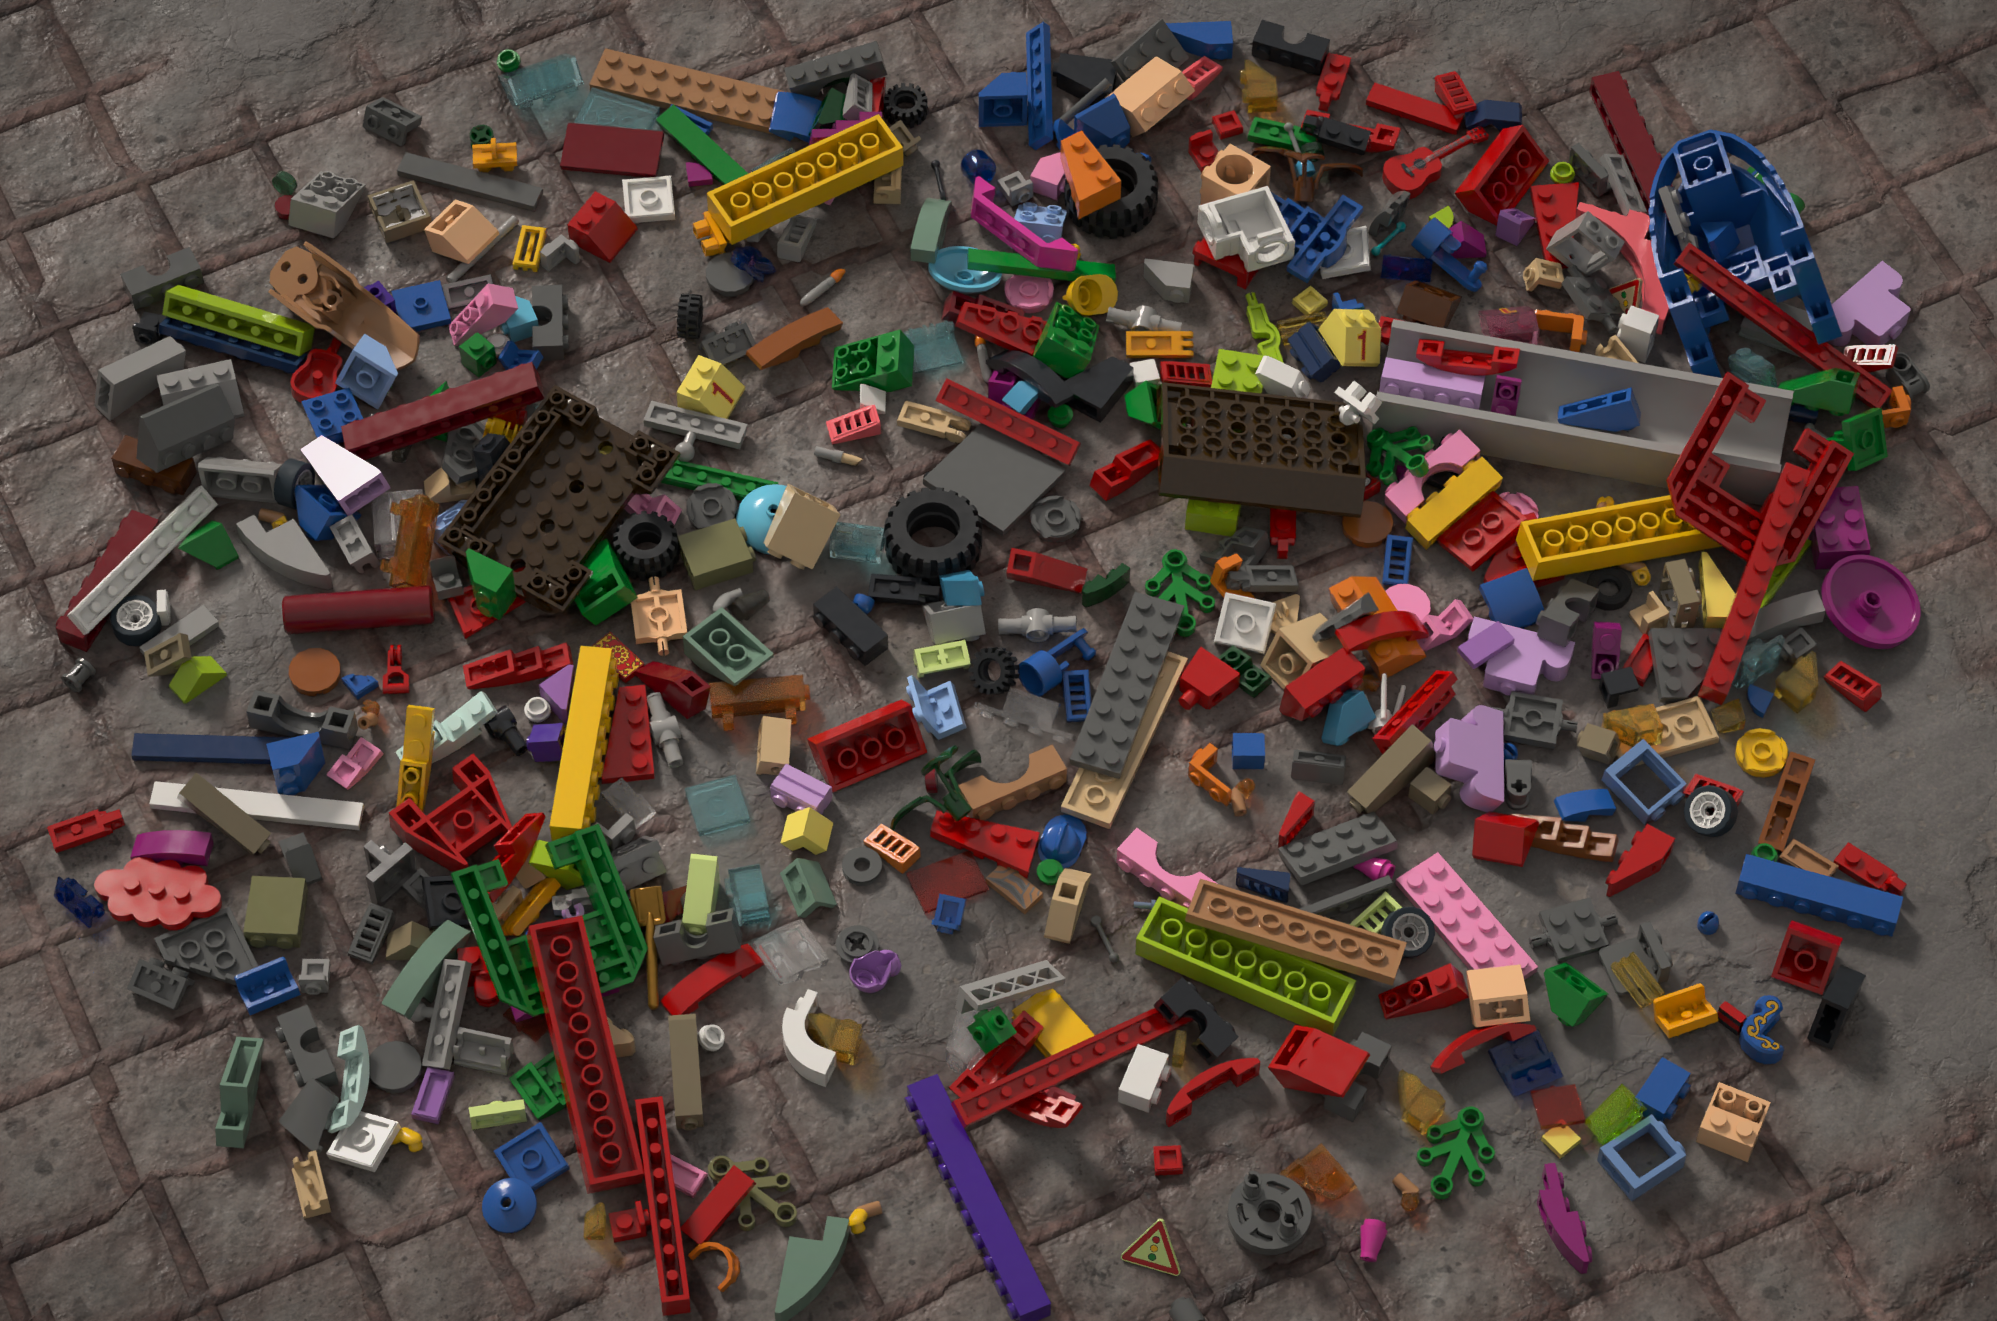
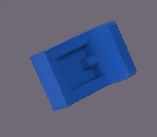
M507 341L498 357L505 370L532 362L537 370L543 359L539 350H519L514 341Z
M939 894L935 917L931 923L934 926H938L937 932L952 935L953 930L960 931L967 899Z

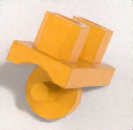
M491 138V144L472 145L473 169L477 168L478 171L484 173L489 172L493 167H501L504 171H513L514 166H517L516 142L496 143V138Z
M708 211L703 212L704 219L693 223V233L696 239L709 237V239L701 241L705 257L725 253L724 249L727 243H730L711 214Z

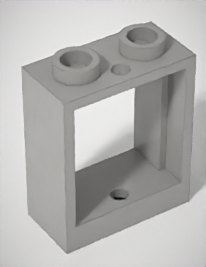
M1587 211L1557 230L1546 250L1568 268L1576 265L1580 273L1588 277L1614 261L1625 241ZM1579 232L1600 251L1593 255L1572 236Z

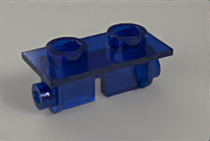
M1391 254L1383 255L1381 278L1430 282L1433 260L1391 256Z
M59 876L54 897L73 913L78 920L83 922L88 928H91L93 918H100L105 914L104 905L92 895L83 898L87 895L88 891L74 878L70 879L68 877L63 880Z

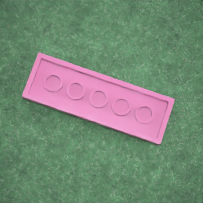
M1438 852L1396 879V886L1416 908L1422 909L1430 916L1435 931L1469 970L1520 964L1524 980L1537 972L1538 966Z

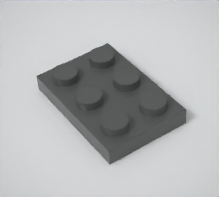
M1160 19L1110 63L1125 82L1156 56L1175 68L1180 67L1189 59V56L1164 20Z

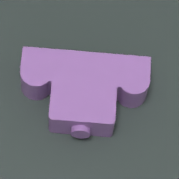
M1881 261L1832 304L1842 337L1828 342L1834 346H1845L1849 343L1852 334L1866 345H1884L1891 338L1896 339L1906 326L1910 313V307L1898 299L1903 282L1902 276L1885 262Z
M1474 616L1468 640L1496 622ZM1502 624L1515 638L1514 644L1488 660L1483 687L1499 691L1505 695H1511V691L1534 695L1540 674H1544L1546 679L1555 682L1561 681L1567 676L1575 642L1570 641L1566 647L1538 637L1537 632Z
M1478 705L1461 720L1450 718L1436 730L1434 743L1436 773L1464 783L1460 788V797L1467 806L1484 812H1493L1504 802L1503 711Z

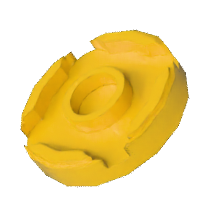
M1758 728L1744 733V736L1739 738L1736 744L1735 758L1737 764L1744 772L1755 777L1765 778L1776 775L1782 771L1788 758V748L1783 738L1781 737L1780 739L1775 735V732L1768 729Z

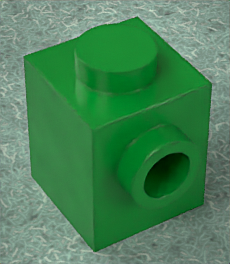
M478 332L459 346L461 364L478 378L497 364L495 346Z

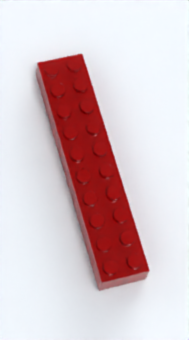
M583 916L530 925L528 927L527 940L587 1194L642 1183L644 1176L643 1165Z

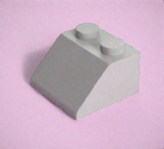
M943 600L922 605L929 634L935 644L951 643L959 639L974 641L979 639V635L986 634L981 605L947 606Z

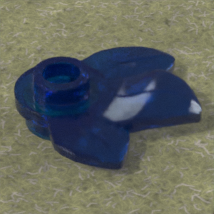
M737 247L732 252V263L738 269L746 270L751 277L760 282L764 281L763 273L774 274L776 272L772 262L762 257V252L754 247Z

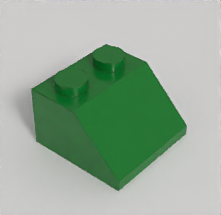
M468 548L466 550L467 565L477 608L483 615L501 620L516 599L513 569Z

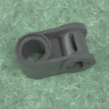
M1897 352L1893 368H1888L1885 371L1886 380L1893 387L1903 386L1905 394L1909 395L1911 400L1913 396L1919 393H1927L1930 390V385L1926 376L1920 372L1907 354Z
M1505 759L1504 783L1506 787V804L1513 810H1523L1529 805L1532 760Z

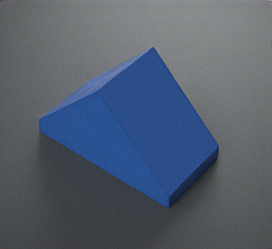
M1733 222L1700 223L1716 262H1722L1740 243Z

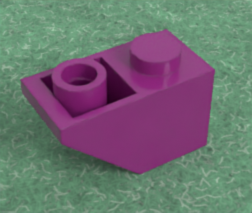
M1501 375L1496 376L1491 412L1516 416L1522 379Z
M1594 621L1591 679H1601L1602 673L1618 670L1622 635L1620 623Z

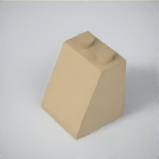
M787 484L764 540V544L769 548L767 552L780 559L782 556L792 559L790 563L804 570L805 566L813 569L840 517L839 512L833 505Z
M1321 613L1279 628L1260 666L1283 689H1285L1286 685L1343 648L1336 635L1329 640L1315 643L1312 638L1314 632L1321 624L1327 621Z

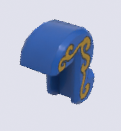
M1762 996L1756 1001L1753 1014L1744 1020L1739 1037L1741 1049L1751 1059L1762 1064L1777 1063L1782 1059L1784 1052L1783 1046L1766 1036L1780 1020V1012L1783 1010L1781 1001L1775 996Z

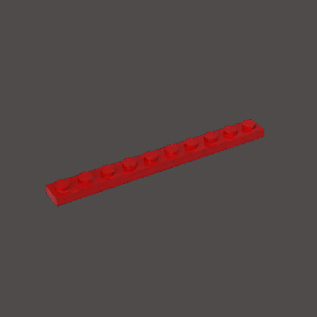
M1688 243L1673 265L1679 269L1682 268L1684 273L1820 372L1839 368L1860 373L1855 397L1870 408H1881L1891 394L1892 389L1827 342L1818 345L1815 334L1691 243Z
M1153 1008L956 1099L951 1105L963 1128L968 1127L1135 1049L1138 1044L1144 1045L1194 1020L1189 1017H1182L1171 1025L1156 1008Z

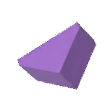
M1516 208L1501 210L1498 216L1496 236L1518 246L1534 224L1536 218Z
M567 665L539 684L541 698L549 703L551 710L563 723L568 722L575 681L574 665Z

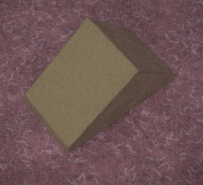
M411 921L390 932L387 935L386 960H410L434 930H429V928Z

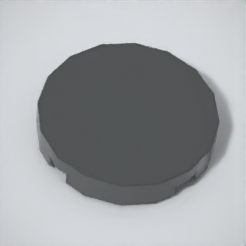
M736 252L719 254L709 261L706 267V282L714 292H720L722 296L741 295L747 292L755 281V269L751 260Z
M707 483L693 491V494L686 502V512L690 523L699 530L734 519L737 514V502L733 493L723 487V485Z
M1057 495L1047 496L1039 500L1031 511V528L1044 541L1053 543L1064 542L1072 538L1079 531L1081 524L1080 509L1070 499L1068 501L1063 499L1062 496Z
M386 1042L378 1046L369 1056V1079L374 1087L379 1090H385L387 1093L395 1094L407 1091L418 1082L417 1079L422 1073L419 1053L406 1042Z

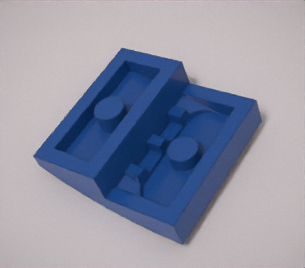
M778 91L775 97L769 132L788 141L797 137L809 143L811 136L808 134L822 101L801 94Z
M1527 568L1483 583L1479 587V591L1490 610L1489 617L1491 621H1499L1502 624L1523 629L1536 624L1539 613L1542 610L1544 611L1540 596Z

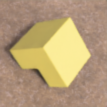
M811 807L787 815L781 844L792 851L804 847L815 855L827 851L833 822Z

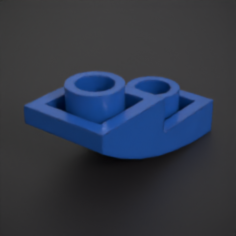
M1608 789L1572 792L1556 797L1554 800L1562 821L1585 822L1589 815L1612 816L1616 810Z

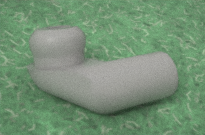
M738 588L721 594L713 605V612L722 607L730 614L727 607L744 600L741 589Z

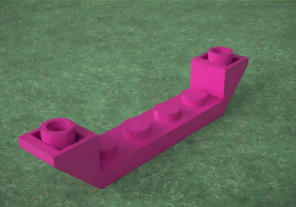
M980 176L975 178L971 218L1036 267L1070 272L1075 270L1079 251L1077 248L1063 238L1046 243L993 203L995 187Z

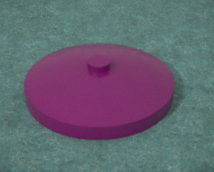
M1869 555L1848 556L1835 563L1823 580L1821 596L1825 611L1835 627L1852 641L1869 648L1889 649L1904 643L1916 630L1921 613L1917 593L1907 577L1887 561Z

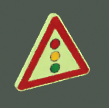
M1158 1219L1121 1255L1123 1261L1178 1276L1181 1272L1163 1219Z

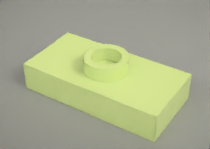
M524 1099L508 1102L493 1101L488 1105L469 1107L472 1130L527 1122Z

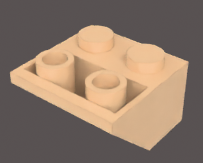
M454 200L424 229L432 252L467 264L474 260L499 235V231L473 205Z
M1520 964L1466 970L1472 1025L1482 1027L1530 1021L1528 996Z
M1719 1082L1701 1123L1696 1142L1748 1162L1771 1102Z

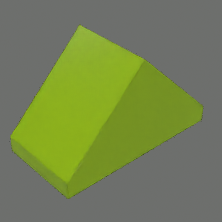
M212 656L191 657L192 659L182 663L170 682V689L184 704L227 676V673Z

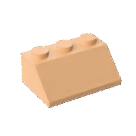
M1156 56L1108 96L1113 93L1117 96L1130 125V134L1132 137H1135L1149 130L1195 92L1182 71Z

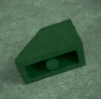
M834 88L829 90L821 102L808 134L809 136H811L812 129H832L833 123L836 120H847L843 117L845 94Z

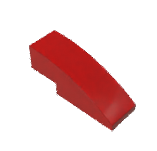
M1149 439L1115 455L1111 464L1094 471L1089 486L1105 501L1112 499L1132 487L1158 466V456L1161 448Z

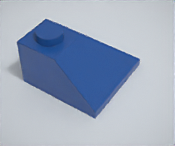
M1114 93L1074 116V134L1083 131L1096 149H1099L1101 145L1113 147V144L1124 148L1130 143V125Z
M297 485L295 487L299 525L307 532V536L315 541L332 540L335 538L330 526L346 518L347 514L326 485ZM358 511L352 514L356 521L361 517Z

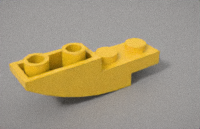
M407 706L403 758L400 761L397 806L411 798L419 809L424 812L434 747L435 731H433L435 708Z

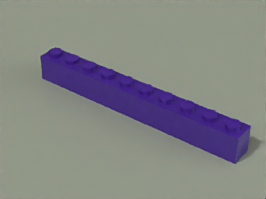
M938 1074L908 1085L907 1097L904 1098L907 1109L910 1113H915L917 1117L915 1122L920 1135L925 1134L928 1142L926 1145L931 1157H936L940 1164L938 1165V1171L942 1180H948L951 1186L949 1193L954 1204L959 1203L962 1209L960 1215L966 1227L970 1226L974 1233L971 1234L976 1249H981L985 1256L983 1257V1262L987 1272H993L996 1281H994L999 1296H1004L1008 1303L1006 1304V1309L1010 1319H1016V1321H1038L1050 1316L1051 1302L965 1129L951 1105V1101Z

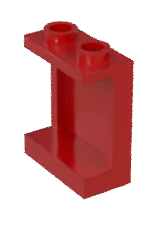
M1205 238L1201 242L1198 241L1192 251L1194 265L1199 267L1202 261H1205L1237 276V286L1245 290L1260 270L1247 272L1239 254L1228 255L1215 260Z

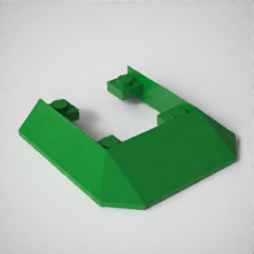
M596 824L575 831L572 835L548 842L545 847L554 870L576 863L593 906L594 912L582 916L601 993L634 982L648 947L600 825ZM499 859L452 872L451 877L499 1000L533 1017L544 1014L527 935L506 941L488 892L508 885Z

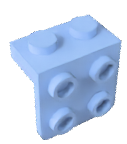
M1025 202L1018 205L1014 219L1046 243H1050L1062 238L1067 211L1057 205L1041 207L1032 202Z
M913 675L907 677L909 686H906V690L910 699L915 704V707L912 708L913 714L917 722L923 723L927 733H932L940 740L967 728L955 686L951 681L926 690Z

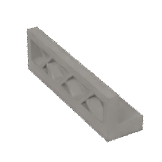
M1047 960L960 986L955 1008L961 1014L973 1010L978 1012L1062 986L1066 978Z

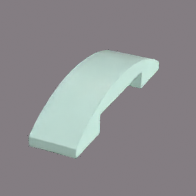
M360 1025L340 1032L337 1057L345 1060L341 1100L331 1115L332 1122L328 1130L330 1133L350 1127L358 1117L366 1098L370 1063L366 1036L363 1027Z

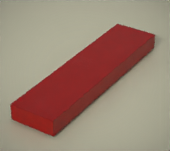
M1374 83L1366 99L1367 106L1454 135L1457 134L1465 117V113L1454 115L1447 106L1378 83Z

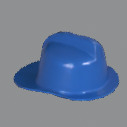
M1060 815L1049 820L1038 846L1040 860L1055 859L1061 863L1063 869L1075 864L1086 840L1087 831L1082 821L1072 815Z

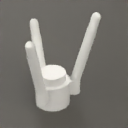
M1382 674L1381 709L1375 711L1376 718L1369 722L1368 729H1372L1374 734H1377L1401 708L1406 686L1402 685L1392 715L1387 710L1386 674Z

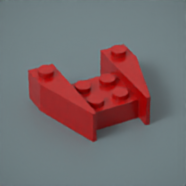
M471 754L452 768L453 783L461 792L426 816L411 798H408L388 812L390 828L404 843L406 842L413 850L452 872L467 868L468 862L465 858L499 834L503 837L512 828L490 771L474 754Z

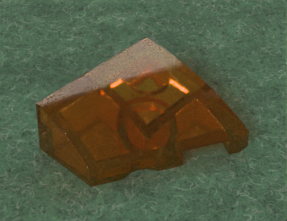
M1322 1143L1301 1160L1299 1158L1279 1173L1295 1181L1299 1186L1333 1201L1342 1198L1357 1188L1352 1178Z

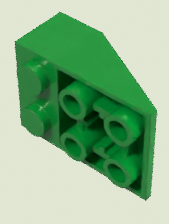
M1056 302L1035 347L1033 357L1046 364L1054 372L1069 379L1083 372L1090 362L1099 325L1091 318L1083 317L1074 312L1070 306Z
M896 330L835 347L832 389L860 391V384H866L886 392H893L911 387L914 344L901 330Z
M1832 368L1780 382L1778 388L1794 391L1791 405H1794V403L1802 404L1809 410L1817 411L1821 408L1829 410V413L1833 415L1844 416V414L1850 413L1853 406L1860 373Z
M607 538L598 543L584 562L583 566L592 570L593 575L574 599L582 615L595 626L638 598Z

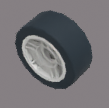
M133 595L125 597L112 609L110 614L113 633L125 645L141 646L157 636L162 627L160 616L157 615V605L146 596Z
M1711 785L1702 786L1691 792L1687 798L1684 807L1685 820L1689 827L1698 834L1708 837L1723 836L1736 823L1738 815L1737 803L1733 796L1722 788ZM1708 808H1714L1715 811L1712 816L1707 812Z

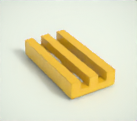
M522 225L513 260V269L518 270L519 267H522L523 271H528V268H530L533 272H538L541 260L540 251L544 247L547 235L546 228ZM527 232H531L525 259L522 261L521 256ZM540 233L533 262H530L536 235Z

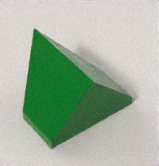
M213 520L190 532L178 547V549L214 566L216 570L239 558L223 524Z

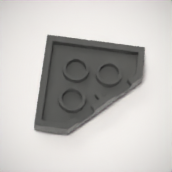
M480 421L447 432L442 469L456 484L479 478L473 450L480 443L485 426Z
M1651 628L1649 630L1648 636L1659 702L1685 700L1703 682L1723 628Z
M230 906L219 910L213 916L193 921L183 929L172 930L154 938L166 965L236 985L234 979L236 975L258 967Z

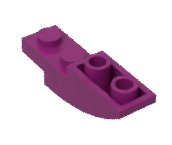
M1556 1163L1544 1164L1542 1179L1545 1190H1539L1537 1198L1541 1219L1551 1240L1563 1257L1580 1274L1587 1273L1588 1265L1592 1262V1251L1590 1246H1586L1584 1237L1587 1236L1584 1220L1580 1221L1578 1211L1570 1212L1568 1197H1563L1562 1189H1564L1562 1172H1557Z

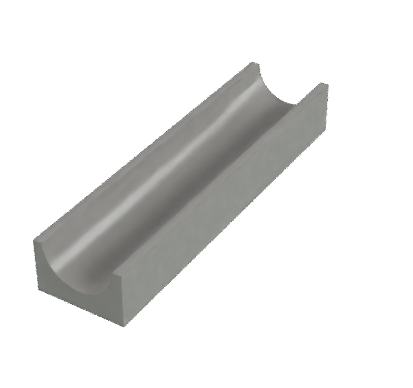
M1393 319L1387 358L1426 364L1416 358L1419 339L1445 341L1444 349L1493 354L1495 346L1518 348L1520 349L1517 368L1504 373L1485 376L1479 410L1377 391L1376 397H1378L1382 404L1375 412L1379 420L1372 425V430L1383 428L1389 433H1394L1415 426L1421 433V436L1429 435L1434 442V446H1438L1442 437H1446L1450 433L1454 435L1460 429L1481 450L1480 454L1668 488L1666 480L1723 378ZM1497 375L1522 379L1516 416L1491 412ZM1746 383L1749 385L1748 389L1765 399L1766 403L1754 423H1749L1734 413L1712 453L1730 464L1719 487L1742 502L1762 506L1768 494L1774 492L1780 476V460L1794 391ZM1631 387L1641 411L1640 426H1636L1628 431L1613 432L1560 424L1558 422L1559 406Z

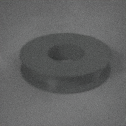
M867 847L854 848L843 858V875L850 883L865 886L872 884L881 875L882 860L873 849ZM864 861L870 867L866 871H858L855 865L858 862Z

